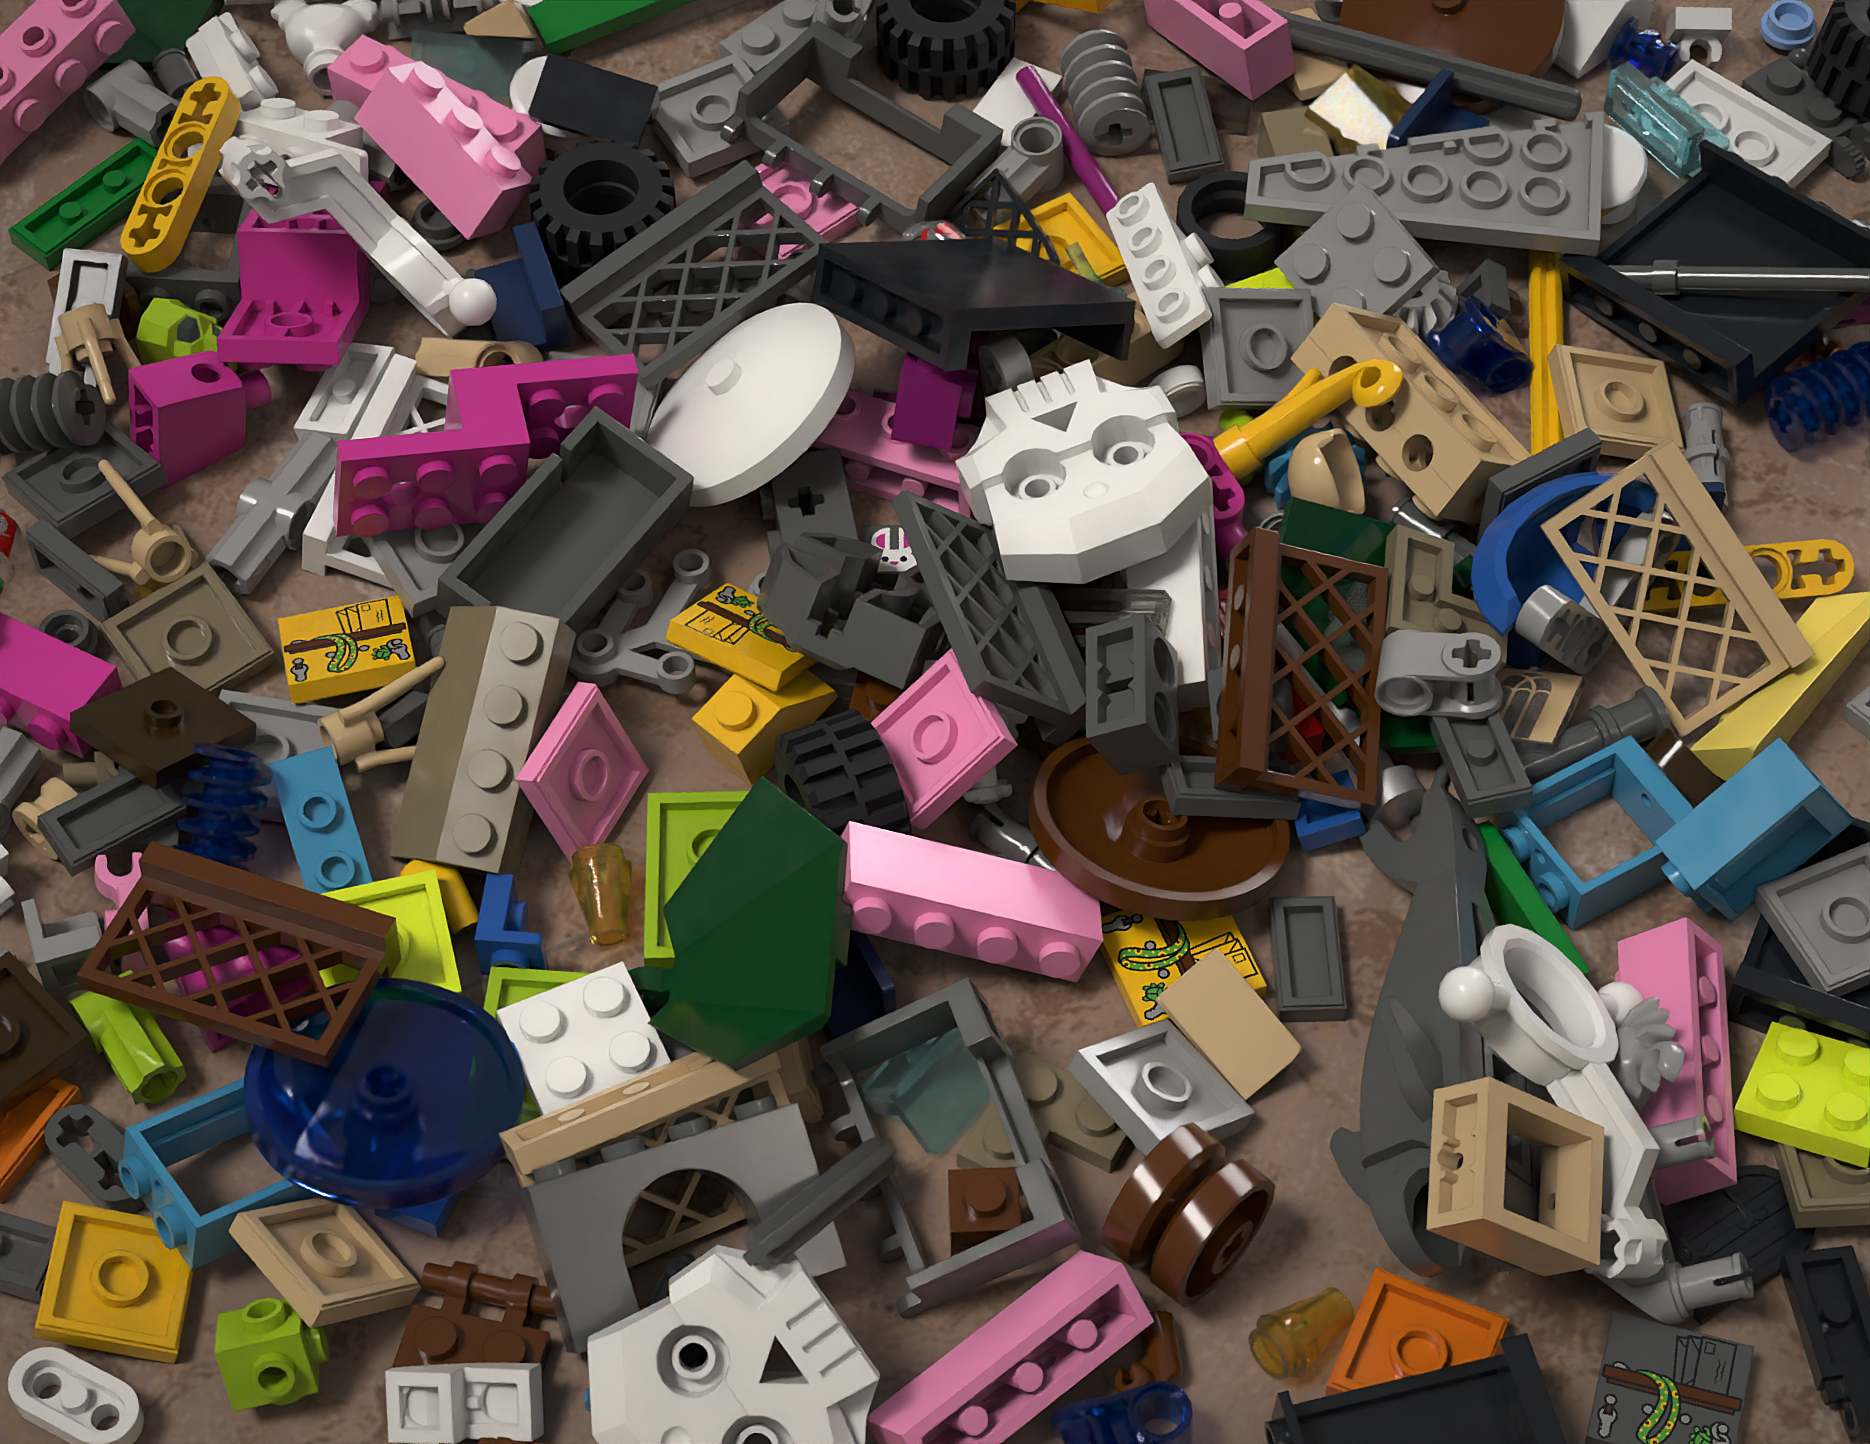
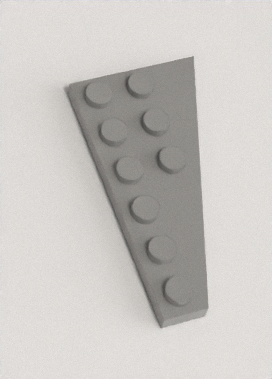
M1604 111L1585 113L1583 121L1557 125L1555 118L1533 120L1531 129L1504 132L1497 126L1412 137L1408 138L1407 146L1380 150L1377 142L1356 145L1355 153L1332 157H1326V155L1319 151L1250 160L1243 220L1311 227L1361 180L1373 189L1412 237L1597 256L1601 231Z

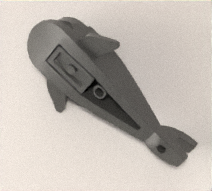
M1439 784L1423 793L1420 821L1416 832L1408 840L1402 841L1395 832L1377 818L1365 824L1367 833L1359 835L1364 852L1374 865L1414 895L1386 973L1365 1051L1360 1092V1131L1352 1132L1343 1127L1339 1128L1334 1132L1330 1140V1149L1342 1176L1355 1194L1370 1205L1378 1229L1387 1245L1400 1262L1411 1272L1420 1277L1432 1278L1460 1267L1470 1260L1475 1252L1476 1256L1486 1258L1487 1266L1498 1267V1272H1509L1512 1274L1524 1269L1427 1230L1434 1090L1485 1077H1492L1549 1103L1546 1086L1536 1084L1514 1070L1490 1047L1473 1022H1459L1450 1018L1442 1010L1438 998L1441 981L1448 972L1461 966H1468L1481 954L1480 947L1486 935L1497 926L1484 892L1487 865L1483 838L1475 820H1468L1461 802ZM1507 1132L1503 1208L1538 1222L1541 1146ZM1463 1157L1459 1159L1457 1169L1462 1166Z

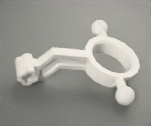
M233 136L219 150L223 157V164L219 170L220 175L263 220L271 224L325 209L360 246L362 252L379 271L448 338L456 339L468 326L482 325L489 321L495 313L497 298L492 287L484 280L475 278L463 279L413 229L410 222L400 217L334 148L284 161L282 156L256 136L244 140ZM254 161L256 166L278 186L279 190L276 195L272 196L251 177L250 172L246 169L249 163Z
M1513 924L1497 926L1486 935L1480 947L1481 954L1468 966H1461L1448 972L1441 981L1438 998L1442 1010L1450 1018L1459 1022H1473L1490 1047L1514 1070L1534 1083L1546 1086L1558 1107L1604 1127L1602 1209L1605 1214H1601L1600 1266L1584 1270L1588 1274H1601L1608 1278H1648L1656 1274L1664 1265L1662 1248L1668 1240L1663 1227L1655 1219H1646L1639 1208L1660 1148L1608 1067L1615 1059L1619 1048L1616 1028L1632 1008L1644 1001L1643 995L1634 986L1623 981L1612 982L1601 987L1597 992L1584 974L1557 947L1533 931ZM1517 990L1540 1011L1554 1031L1531 1010Z

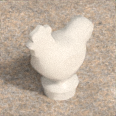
M275 0L271 16L278 21L279 28L285 32L290 54L296 61L303 64V72L310 88L318 94L332 96L327 67L361 35H366L377 28L380 12L377 3L372 0H347L342 4L324 3L310 6L307 5V0Z

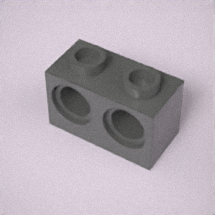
M1145 613L1086 628V739L1119 776L1179 761L1177 651Z

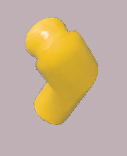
M419 859L412 860L403 867L400 876L431 869L436 870L447 924L453 935L461 934L477 926L479 918L478 909L457 868Z

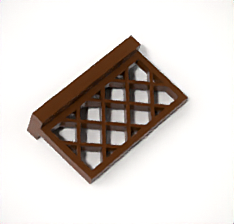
M1255 527L1230 553L1214 788L1239 793L1246 786L1368 812L1376 806L1381 707L1377 704L1374 694L1381 648L1385 639L1388 568L1279 543L1280 532ZM1281 564L1299 568L1315 589L1299 601H1296L1280 580ZM1325 574H1326V575H1330V576H1332V577L1328 579V578L1325 576ZM1342 579L1368 584L1367 608L1357 615L1334 587ZM1318 596L1322 597L1343 624L1326 638L1302 609ZM1278 606H1280V607L1282 608V610H1283V612L1280 613L1279 615H1278ZM1287 618L1292 621L1312 647L1294 661L1276 639L1277 626ZM1365 618H1366V627H1365V626L1362 624V622H1361V621L1364 620ZM1347 631L1364 652V667L1354 674L1351 673L1330 645ZM1315 654L1319 656L1339 683L1338 686L1323 697L1318 694L1298 668ZM1275 664L1280 670L1276 674H1274ZM1284 677L1308 706V708L1290 721L1273 700V685ZM1361 677H1363V686L1358 682ZM1344 690L1361 711L1360 727L1350 734L1326 704ZM1312 713L1336 743V745L1319 757L1315 755L1295 729L1297 724ZM1272 724L1276 731L1270 735ZM1360 736V741H1359V746H1358V744H1357L1354 740H1355L1357 737ZM1280 737L1283 738L1305 767L1294 776L1268 770L1269 746ZM1342 750L1358 771L1357 789L1339 786L1322 763ZM1310 774L1314 780L1304 777Z
M151 841L138 860L141 871L140 879L84 962L76 977L81 989L328 1068L380 977L390 980L401 961L395 917ZM148 904L175 911L179 919L143 931L138 922ZM219 925L237 931L240 937L239 939L203 950L196 932ZM187 936L193 954L156 966L149 949L150 947ZM276 945H282L298 950L301 958L265 970L257 952ZM138 951L141 952L147 967L145 970L124 977L104 972L112 960ZM247 955L255 973L218 985L211 967ZM339 964L361 970L354 981L330 989L326 988L319 973L321 970ZM201 971L209 988L181 997L168 993L164 982ZM309 975L317 993L280 1005L273 986ZM263 990L270 1006L268 1010L243 1017L230 1013L225 1002ZM340 1005L336 1011L335 1006ZM325 1010L330 1023L319 1041L292 1033L288 1022Z

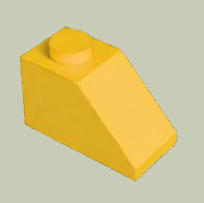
M807 669L774 692L734 673L691 720L707 752L753 787L760 776H764L775 764V747L778 735L814 723L836 700L838 695L834 689Z

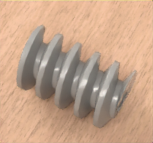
M1101 29L1089 30L1074 38L1065 47L1060 57V70L1069 95L1068 99L1073 110V118L1078 127L1077 132L1088 150L1103 156H1119L1130 153L1142 146L1150 136L1151 125L1146 116V108L1141 99L1142 94L1137 84V77L1133 70V63L1127 51L1128 46L1124 38L1116 32Z

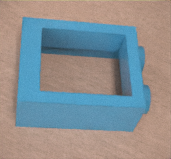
M1629 735L1532 785L1531 807L1503 812L1500 815L1497 830L1527 876L1535 884V888L1551 912H1558L1573 931L1669 880L1661 869L1669 859L1654 841L1694 808L1635 739ZM1611 794L1654 847L1583 884L1540 830Z
M1779 737L1654 842L1669 859L1661 869L1674 886L1686 898L1690 897L1705 914L1715 907L1733 922L1755 904L1753 897L1757 887L1794 872L1853 823L1855 819L1817 775Z
M270 1066L125 1128L123 1159L118 1162V1172L127 1193L133 1199L141 1198L153 1214L155 1229L162 1243L170 1250L176 1248L191 1270H194L241 1248L228 1232L238 1213L339 1193L344 1162L273 1066ZM252 1130L287 1178L200 1217L166 1167Z

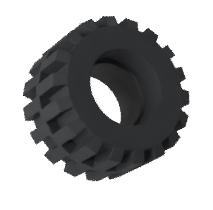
M876 0L877 58L879 64L884 66V73L890 80L899 79L900 88L908 92L914 89L918 90L919 96L931 98L933 95H942L943 100L955 99V95L958 94L970 97L978 94V88L980 87L989 89L997 80V76L1001 75L1014 58L1016 0Z
M1834 0L1807 58V73L1810 79L1816 82L1815 86L1822 93L1830 97L1832 101L1867 119H1870V0Z
M600 138V143L589 144V141L585 140L577 142L574 149L569 150L564 147L554 153V161L545 160L538 167L539 175L533 176L529 185L530 194L528 196L532 222L535 221L553 275H560L561 283L565 285L676 208L673 178H670V170L665 162H657V156L649 149L638 151L636 143L626 140L622 144H615L613 139Z
M848 710L778 735L775 747V769L779 789L841 837L849 821L912 836L908 807L893 762L875 728L858 710Z

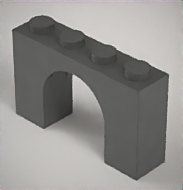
M774 1095L735 1106L734 1110L737 1120L711 1128L707 1115L668 1127L671 1141L645 1149L642 1138L639 1136L601 1148L604 1162L577 1170L574 1157L533 1169L536 1183L519 1188V1193L567 1353L579 1354L588 1351L587 1341L590 1335L640 1311L623 1255L622 1234L626 1216L631 1205L641 1191L654 1180L673 1171L697 1172L713 1178L726 1187L739 1202L751 1231L820 1177L798 1102L777 1107ZM834 1221L792 1254L797 1255L812 1277L847 1266Z

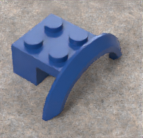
M1592 471L1569 474L1538 485L1508 504L1486 528L1473 555L1470 581L1474 601L1484 620L1501 637L1508 633L1506 663L1513 669L1537 672L1553 658L1518 635L1515 631V622L1518 614L1531 594L1546 584L1557 589L1578 604L1584 597L1583 592L1539 525L1617 473ZM1636 478L1622 487L1619 502L1635 506L1647 513L1655 506L1657 495L1647 480ZM1608 496L1602 501H1609L1610 496ZM1583 515L1578 516L1559 529L1573 552L1597 557L1577 542ZM1580 561L1593 581L1596 564ZM1520 673V674H1524V675H1527V676L1531 677L1534 673Z

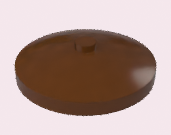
M1343 0L1339 26L1541 79L1555 61L1561 48L1565 32L1564 0ZM1346 62L1353 78L1361 88L1378 86L1383 106L1403 115L1429 85ZM1451 92V104L1476 115L1490 113L1506 106L1463 93Z
M1086 734L1061 745L1042 763L1034 781L1028 808L1029 824L1033 837L1043 855L1054 868L1074 885L1105 903L1139 915L1175 921L1211 920L1237 914L1257 904L1271 892L1280 878L1290 846L1289 824L1286 819L1172 815L1159 775L1160 766L1119 776L1086 739ZM1179 736V755L1216 757L1217 749Z

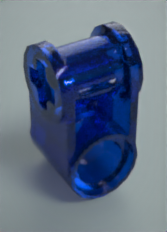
M1471 295L1464 301L1465 309L1442 329L1433 328L1425 334L1428 345L1449 370L1457 375L1462 374L1486 389L1489 393L1504 394L1516 389L1529 378L1533 370L1532 360L1506 319L1492 311L1476 296Z
M1165 1381L1149 1382L1143 1386L1106 1397L1089 1398L1074 1402L1058 1410L1051 1417L1049 1423L1054 1436L1062 1439L1064 1444H1089V1441L1091 1444H1193V1411L1191 1401L1184 1390L1175 1384ZM1158 1418L1170 1420L1177 1425L1173 1431L1166 1434L1149 1432L1143 1426L1147 1422Z

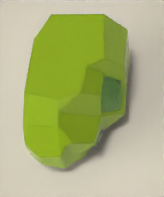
M154 298L141 316L136 335L141 362L147 365L208 350L217 352V337L223 328L218 325L216 318L188 308L178 299ZM226 362L234 372L237 370V362Z

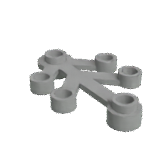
M688 549L678 553L673 559L675 579L650 620L644 626L626 631L637 610L648 606L654 597L651 576L645 570L637 568L616 592V599L599 627L585 630L575 639L568 666L570 672L580 682L593 683L597 687L609 685L615 682L621 675L660 685L662 690L670 694H682L691 690L697 680L693 658L708 663L712 662L669 643L665 637L670 619L686 610L697 591L706 587L711 581L710 560L705 552L697 549ZM693 568H694V569H698V570H696V571H686V570H688V569H693ZM767 571L755 577L747 592L757 597L759 596ZM631 588H640L635 591H629ZM654 648L669 651L659 660L639 654ZM720 667L721 670H723L724 672L734 674L733 672ZM674 671H683V673L677 675L670 674Z

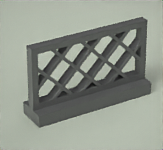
M743 160L564 286L559 292L574 330L586 341L593 339L610 356L634 354L639 372L638 382L646 390H649L719 340L734 327L747 320L814 272L817 266L819 243L830 242L764 187L759 172L746 160ZM769 213L773 216L771 229L745 230ZM805 244L810 248L796 259H778L780 245ZM768 245L765 260L737 261L741 246ZM728 247L725 262L699 263L718 248ZM762 277L760 285L750 292L731 293L734 278ZM721 278L718 293L691 294L694 279ZM673 280H681L678 295L652 296ZM715 310L713 318L704 325L684 327L687 311ZM674 312L671 327L644 328L647 313ZM634 313L631 328L606 329L625 314ZM667 344L666 352L645 366L638 359L640 345Z
M903 489L891 503L970 692L1032 716L1043 741L1060 747L1086 724V665L1049 582L1006 580L993 524L991 526L979 524L976 520Z

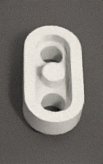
M56 1347L34 1349L23 1355L10 1371L8 1390L19 1414L29 1422L70 1444H134L141 1434L144 1414L134 1390L125 1382L63 1349ZM51 1385L61 1387L55 1396L48 1399L39 1398V1394L44 1388ZM114 1416L119 1418L118 1423L108 1430L96 1429L99 1422L106 1417Z

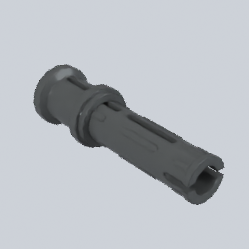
M1645 686L1635 692V697L1631 700L1608 709L1601 705L1590 708L1583 716L1582 723L1557 732L1552 743L1535 741L1516 749V752L1532 784L1554 775L1629 735L1638 744L1649 739L1654 740L1666 728L1672 731L1671 720L1659 694L1652 687Z

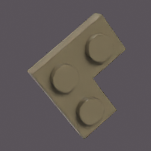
M1397 524L1386 538L1384 568H1388L1385 638L1390 633L1405 629L1433 633L1462 634L1477 632L1486 634L1495 639L1501 649L1502 662L1499 670L1495 672L1497 675L1507 662L1508 633L1501 637L1484 620L1474 600L1452 594L1455 543ZM1476 651L1471 652L1472 668L1477 667L1478 663Z
M1023 1050L1013 1067L1046 1149L1051 1144L1110 1174L1131 1139L1103 1108L1089 1096L1088 1092L1070 1072ZM992 1099L957 1152V1167L960 1169L1019 1167Z

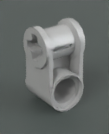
M1405 629L1390 633L1382 643L1374 694L1376 702L1385 711L1405 717L1433 715L1482 719L1492 715L1500 708L1503 701L1502 684L1496 678L1495 673L1499 670L1502 662L1500 646L1495 639L1477 632L1456 634ZM1472 651L1477 652L1478 663L1475 668H1472ZM1469 684L1474 686V701H1469L1468 699Z

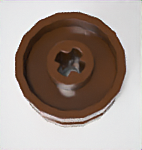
M1193 1122L1181 1125L1172 1131L1142 1160L1126 1181L1111 1206L1102 1228L1101 1244L1134 1270L1152 1264L1150 1282L1182 1307L1198 1302L1213 1290L1234 1267L1263 1224L1273 1202L1275 1184L1245 1160L1240 1159L1224 1165L1226 1148Z

